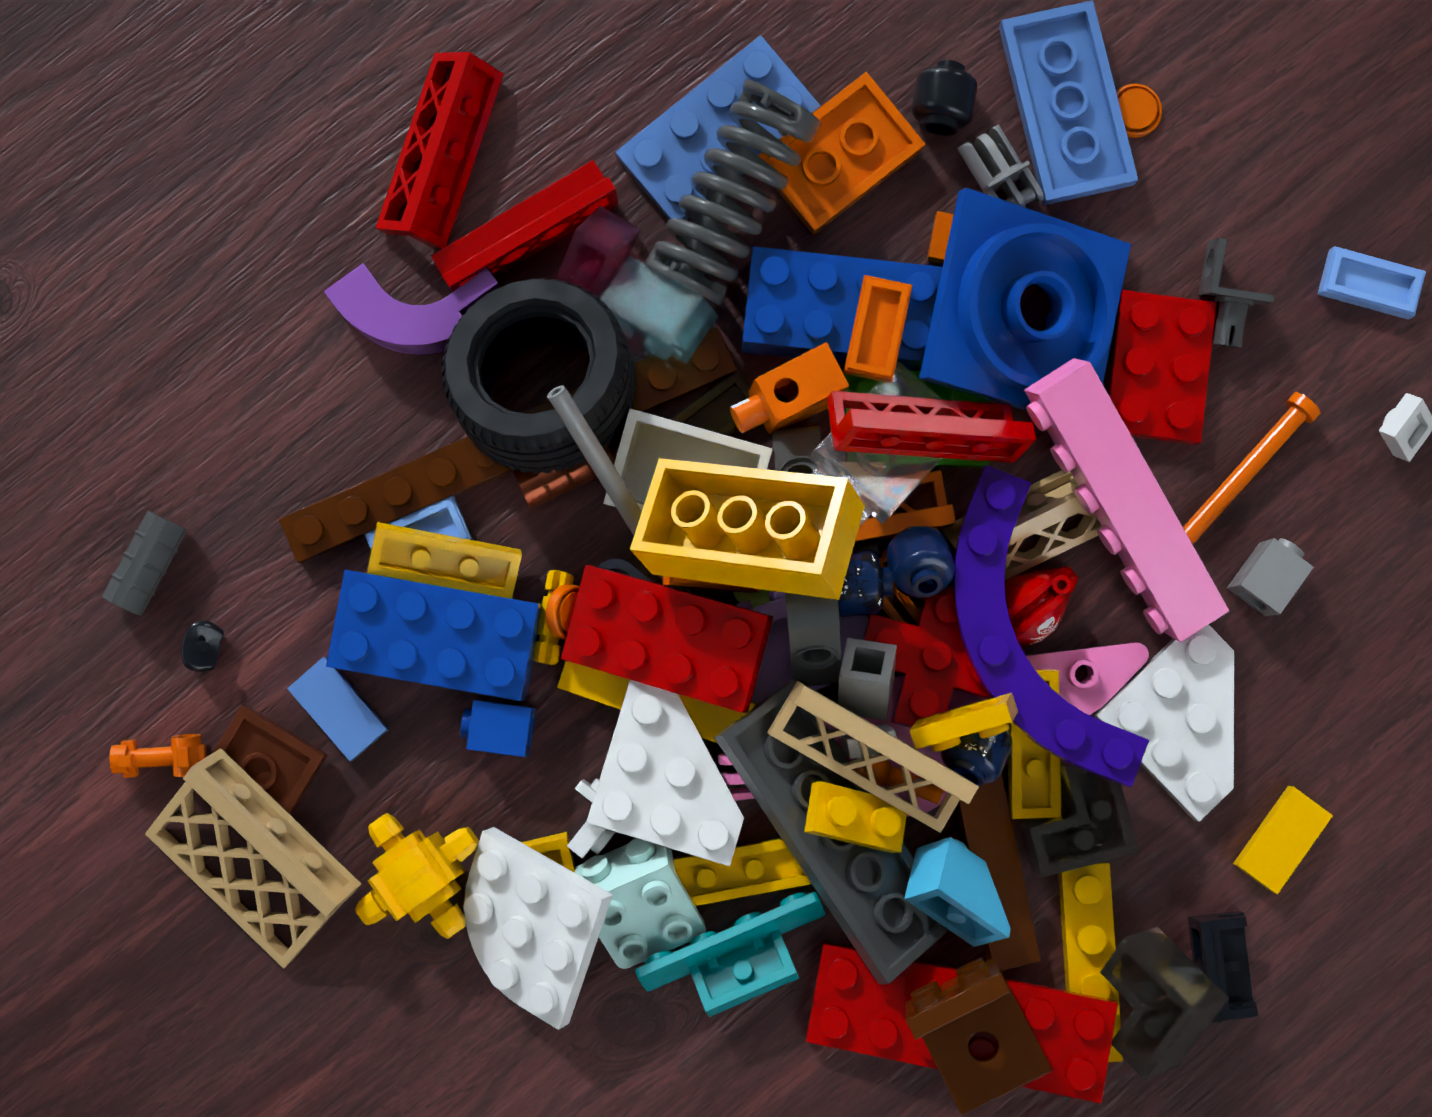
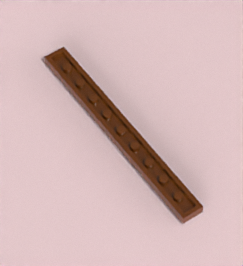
M716 327L634 363L637 382L635 386L637 389L634 396V406L631 409L648 413L721 381L737 371L719 328ZM578 388L569 392L571 397L575 394ZM547 401L522 413L534 414L553 410L554 407L550 401ZM467 436L281 517L279 521L297 563L303 564L364 537L365 533L376 529L377 522L391 523L452 495L456 497L515 470L510 469L509 466H501L498 462L492 461L489 456L482 454Z

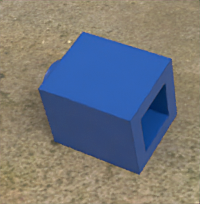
M473 700L472 709H464L460 737L468 738L466 749L519 757L530 756L536 708Z

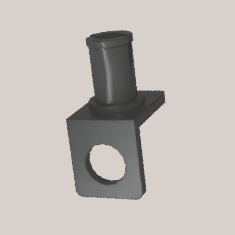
M1216 238L1209 240L1207 244L1198 295L1214 297L1215 301L1219 302L1212 345L1242 348L1248 306L1274 303L1275 295L1219 287L1227 239Z

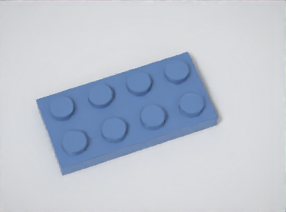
M1093 0L1001 20L999 31L1036 181L1044 194L1042 205L1134 186L1138 181V176Z
M761 35L615 152L618 161L668 220L671 218L687 220L689 218L679 208V200L682 196L690 194L704 198L692 186L691 178L694 173L699 171L715 174L704 162V154L711 148L726 150L717 139V130L723 125L737 126L730 117L729 109L733 103L739 101L745 79L755 81L778 92L811 114L821 107ZM757 122L776 138L780 139L782 137L778 132L779 130ZM747 147V148L750 149L753 153H755L757 156H758L760 153H762V152H760V151H757V150H755V149H752V148H750V147Z

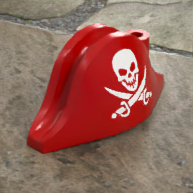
M1070 566L1021 573L1004 581L1010 622L1021 647L1032 646L1042 642L1056 630L1061 622L1079 578Z

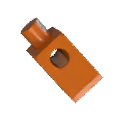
M826 342L756 378L748 392L749 398L731 406L730 412L741 433L764 424L767 432L772 434V431L787 428L828 409L827 397L832 391L845 392L849 384ZM775 395L784 397L787 403L779 401Z

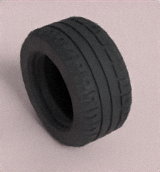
M534 278L510 283L495 289L475 302L466 311V314L458 320L459 323L454 326L453 333L449 336L448 344L444 349L445 355L442 358L443 390L449 406L469 439L482 454L489 456L495 463L498 462L499 465L504 467L509 466L510 469L515 471L520 470L525 473L532 471V473L536 474L544 472L546 474L552 473L553 470L559 472L563 471L564 468L570 469L575 467V464L579 463L580 465L586 462L584 455L555 409L525 414L508 411L493 401L492 389L498 370L511 354L530 343L548 339L570 342L587 352L590 362L586 377L572 396V399L603 449H606L605 446L610 445L614 440L613 437L618 436L622 431L621 427L625 426L626 417L628 416L629 409L634 406V396L636 395L637 388L635 385L637 382L634 362L624 333L614 313L608 309L604 301H601L595 294H591L586 288L570 284L567 281H559V279L548 280L546 278Z

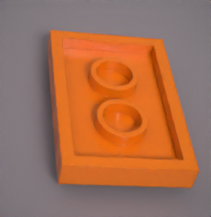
M867 71L812 113L821 121V126L811 142L801 141L791 135H787V137L782 136L779 139L801 155L799 165L791 166L764 153L758 155L769 165L788 177L789 183L785 189H775L813 236L922 152L926 145Z

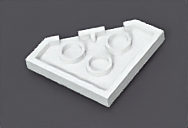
M1207 625L1182 642L1173 638L1093 715L1103 722L1149 740L1140 765L1197 822H1200L1234 789V650L1210 625Z
M630 680L586 823L730 866L744 817L677 693Z

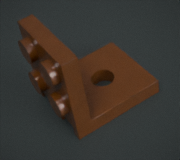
M983 958L976 959L956 970L957 976L942 983L941 987L937 981H933L913 991L910 994L912 999L906 1001V1022L915 1040L920 1037L923 1038L962 1116L1053 1071L995 958L986 961V964ZM981 1031L991 1033L998 1041L996 1052L991 1057L985 1059L975 1057L968 1048L970 1038L975 1033Z

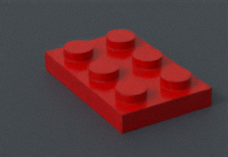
M1128 290L1121 291L1114 326L1107 393L1132 437L1191 445L1201 443L1217 302Z

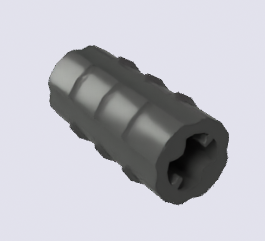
M147 511L140 526L134 531L135 535L127 550L122 552L123 557L115 572L111 574L112 578L101 597L127 611L142 616L152 596L156 595L155 591L163 576L167 574L166 570L174 555L179 553L178 548L188 530L153 512Z

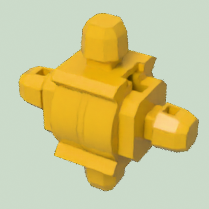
M388 813L371 823L368 828L372 840L377 848L382 846L386 852L372 862L379 871V873L368 880L374 890L364 896L355 908L362 922L365 925L375 924L389 914L393 916L395 921H398L406 914H409L414 923H416L429 913L434 919L431 925L441 936L447 939L466 926L465 916L458 904L453 906L448 899L461 890L455 879L466 870L460 862L465 860L478 847L479 840L469 827L459 828L443 839L438 831L425 838L419 829L405 838L401 833L404 830L402 825L394 816Z

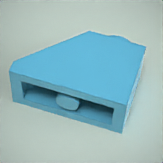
M952 837L941 839L916 849L904 900L974 947L1009 938L1011 928L986 861L971 852L963 842Z

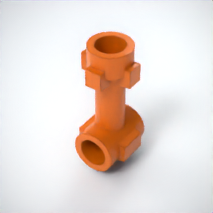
M201 734L172 736L171 746L138 748L136 739L123 740L120 745L111 746L109 754L110 769L113 774H123V778H131L139 775V768L173 766V776L184 777L193 765L207 757L206 744L201 742Z

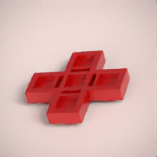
M948 586L939 594L924 598L917 626L875 614L869 616L863 640L897 645L895 673L903 675V680L891 723L912 728L919 719L946 712L953 690L984 699H991L979 681L960 637L955 615L954 587Z

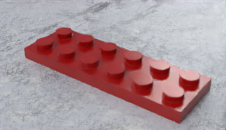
M824 942L806 1042L938 1069L923 1038L920 1037L915 1040L906 1022V1001L912 999L910 994L928 983L937 981L941 987L942 983L957 976L955 971L958 969L915 960L891 983L878 984L855 948ZM1006 979L1053 1070L1021 1087L1102 1103L1118 1003L1115 1000ZM985 1031L975 1033L968 1043L969 1051L975 1057L981 1059L991 1057L998 1047V1041L995 1036Z

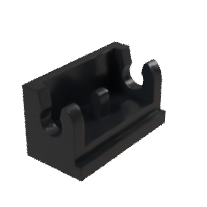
M1244 912L1188 916L1199 1015L1212 1023L1257 1017V1006L1255 1001H1253L1244 930V927L1247 926Z

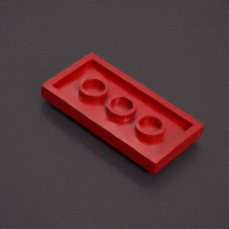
M586 564L561 659L740 713H748L774 616Z

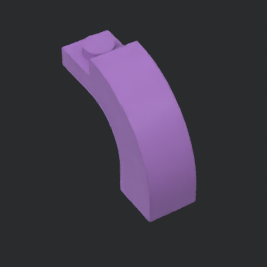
M362 263L324 292L342 316L370 341L392 351L423 355L444 352L445 346L448 344L447 340L453 333L454 326L459 323L458 320L466 314V311L475 302L495 289L500 288V286L486 268L440 301L427 305H410L389 296Z

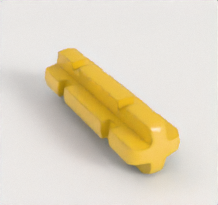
M550 570L547 574L545 589L548 590V595L543 596L537 630L540 638L539 642L535 641L533 660L538 663L556 665L559 662L562 646L558 645L559 639L554 637L547 627L546 607L551 594L556 588L564 584L573 585L574 577L569 572Z

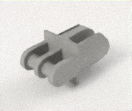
M999 124L989 130V135L984 133L977 137L973 145L967 142L957 148L984 194L998 198L996 192L1003 189L1008 197L1005 201L1025 208L1026 204L1033 200L1037 203L1044 200L1042 189L1028 168L1029 161L1021 162ZM1018 179L1025 186V189L1020 192L1013 183Z

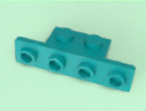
M803 892L790 895L781 901L780 907L764 914L761 912L746 914L735 922V926L719 933L714 931L702 933L694 937L690 941V945L673 953L671 951H662L648 957L644 962L645 965L635 969L636 976L646 991H652L691 974L704 1010L708 1017H711L799 979L781 934L825 915L823 906L817 892H812L808 895Z

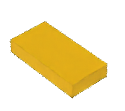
M1287 786L1233 864L1270 892L1278 895L1333 815L1294 786Z

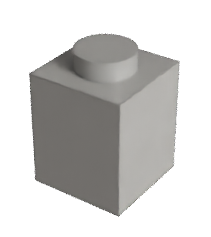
M1275 538L1259 542L1227 589L1264 616L1278 615L1282 613L1314 567L1302 559L1305 554L1294 543L1283 538L1279 540Z
M847 638L839 675V705L858 716L887 720L894 684L897 645Z

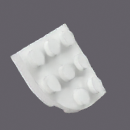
M495 827L482 831L469 872L463 906L468 936L477 960L489 977L492 985L514 1003L558 1030L568 1025L613 894Z

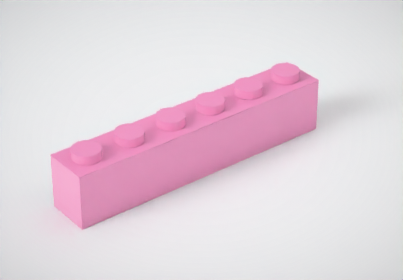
M1073 358L1024 389L1031 404L1026 406L1029 416L1039 430L1048 431L1055 446L1050 448L1052 456L1065 473L1071 471L1079 487L1074 489L1079 503L1087 513H1095L1102 528L1097 530V533L1111 554L1115 555L1118 553L1125 566L1120 571L1121 575L1135 595L1139 593L1142 595L1148 608L1143 610V613L1154 631L1159 635L1164 632L1175 640L1182 642L1229 612L1226 603L1091 363Z

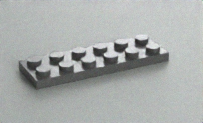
M796 680L786 682L714 738L878 984H889L949 930L904 900L914 861L904 844H902V851L900 853H888L804 832L812 783L822 781L866 793L870 792L767 733L796 684ZM799 706L796 707L783 729L798 739L819 734L815 715ZM828 739L833 759L841 764L849 762L835 739ZM821 741L810 744L813 748L824 753Z

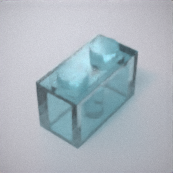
M631 256L628 257L600 298L608 306V309L614 313L625 338L631 339L633 334L644 339L643 346L659 358L667 360L672 355L687 364L718 319V315L703 296Z

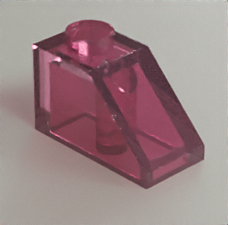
M599 206L576 228L556 279L586 288L591 294H595L601 301H604L624 269L641 229Z

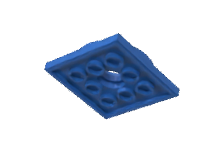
M969 188L960 190L956 201L919 379L1001 404L1011 405V407L1027 411L1026 406L1031 404L1024 389L1073 358L1090 362L1103 384L1131 244ZM1036 284L1041 287L1051 303V310L1046 317V329L1043 331L1029 327L1021 313V295L1029 285Z

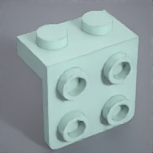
M635 838L629 844L606 854L593 856L585 863L575 867L576 874L613 894L599 938L619 968H630L644 962L648 957L658 952L672 950L706 932L702 916L675 872L672 849Z

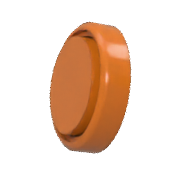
M1128 84L1116 91L1127 137L1138 138L1151 133L1158 126L1162 117V104L1158 95L1151 88L1142 84Z
M571 584L561 585L553 591L546 607L547 627L551 634L558 639L566 640L580 586Z

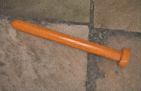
M1294 392L1286 401L1289 410L1183 526L1192 545L1304 421L1313 423L1321 414L1320 409L1312 400L1299 392Z

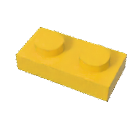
M1008 693L919 719L909 731L915 749L931 746L932 752L943 751L961 743L960 737L978 732L980 738H988L1009 730L1007 723L1013 722L1018 713V708L1013 694Z
M819 781L812 783L804 832L888 853H900L902 851L907 813L873 794Z

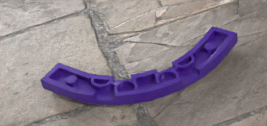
M985 465L965 513L954 557L956 566L954 575L955 615L968 659L979 681L991 698L1008 693L1013 694L1018 708V713L1013 722L1033 742L1056 757L1083 770L1123 786L1132 787L1149 740L1103 722L1068 703L1040 677L1017 641L1006 604L1004 586L1005 562L1012 532L1031 482Z

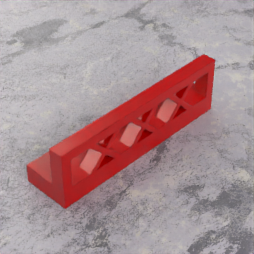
M471 52L434 53L375 227L376 229L386 234L410 236L433 249H443L446 247L504 73ZM453 68L449 80L442 86L447 69ZM437 113L434 124L427 130L430 119ZM422 157L419 169L412 175L415 163ZM407 201L402 220L396 221L401 206Z
M591 160L431 255V258L452 292L486 268L495 278L617 206L616 188L609 177L604 178L595 161Z
M832 391L827 397L834 451L1014 463L1036 441L1033 422L1014 421L1011 405ZM844 408H850V410L845 415Z

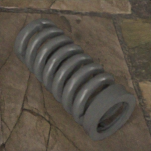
M745 79L743 83V92L739 101L733 103L729 109L730 117L737 126L723 125L717 130V139L726 150L711 148L704 154V162L715 174L699 171L694 173L691 178L692 186L704 198L689 194L682 196L679 200L681 211L695 223L681 218H671L666 224L668 233L686 248L671 242L658 241L645 262L648 266L721 306L725 299L727 287L716 281L713 283L709 280L710 274L726 281H732L736 279L738 270L732 263L707 245L739 258H746L750 254L751 248L745 241L716 220L751 235H759L763 230L761 221L727 196L764 212H772L776 207V202L772 197L757 188L738 172L758 179L777 189H785L789 183L787 176L769 165L747 147L774 157L791 166H797L801 162V155L780 141L757 122L779 130L778 132L784 137L791 135L804 142H811L821 126V121L797 103L749 79Z

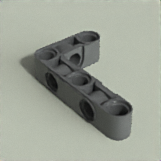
M820 425L772 431L776 471L825 476ZM785 593L793 680H796V682L798 680L806 686L839 684L842 661L838 600Z

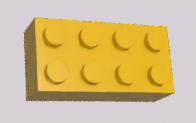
M659 458L630 550L652 575L839 600L865 506L848 478Z

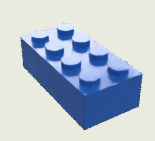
M753 246L741 353L796 358L827 342L837 363L845 364L863 277L868 275L913 285L895 370L921 371L942 267Z
M344 570L326 667L526 701L534 662L533 651L535 641L538 640L537 630L542 605Z

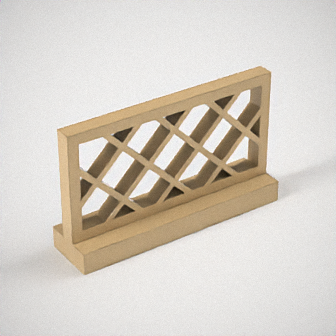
M220 748L190 768L183 777L185 783L146 831L145 835L284 969L296 958L337 909L352 896L361 883ZM194 791L211 806L212 813L196 812ZM170 822L184 823L187 843H179L165 829ZM198 824H214L217 845L201 844ZM228 825H231L246 840L247 847L231 846ZM204 856L219 857L222 877L213 876L205 868ZM233 858L249 859L252 879L236 878ZM263 859L267 860L282 874L283 881L266 880ZM238 890H251L255 892L257 911L248 910L240 902ZM268 892L285 893L288 913L271 912ZM298 894H302L320 913L318 915L301 914ZM273 924L290 925L292 945L289 949L275 936Z

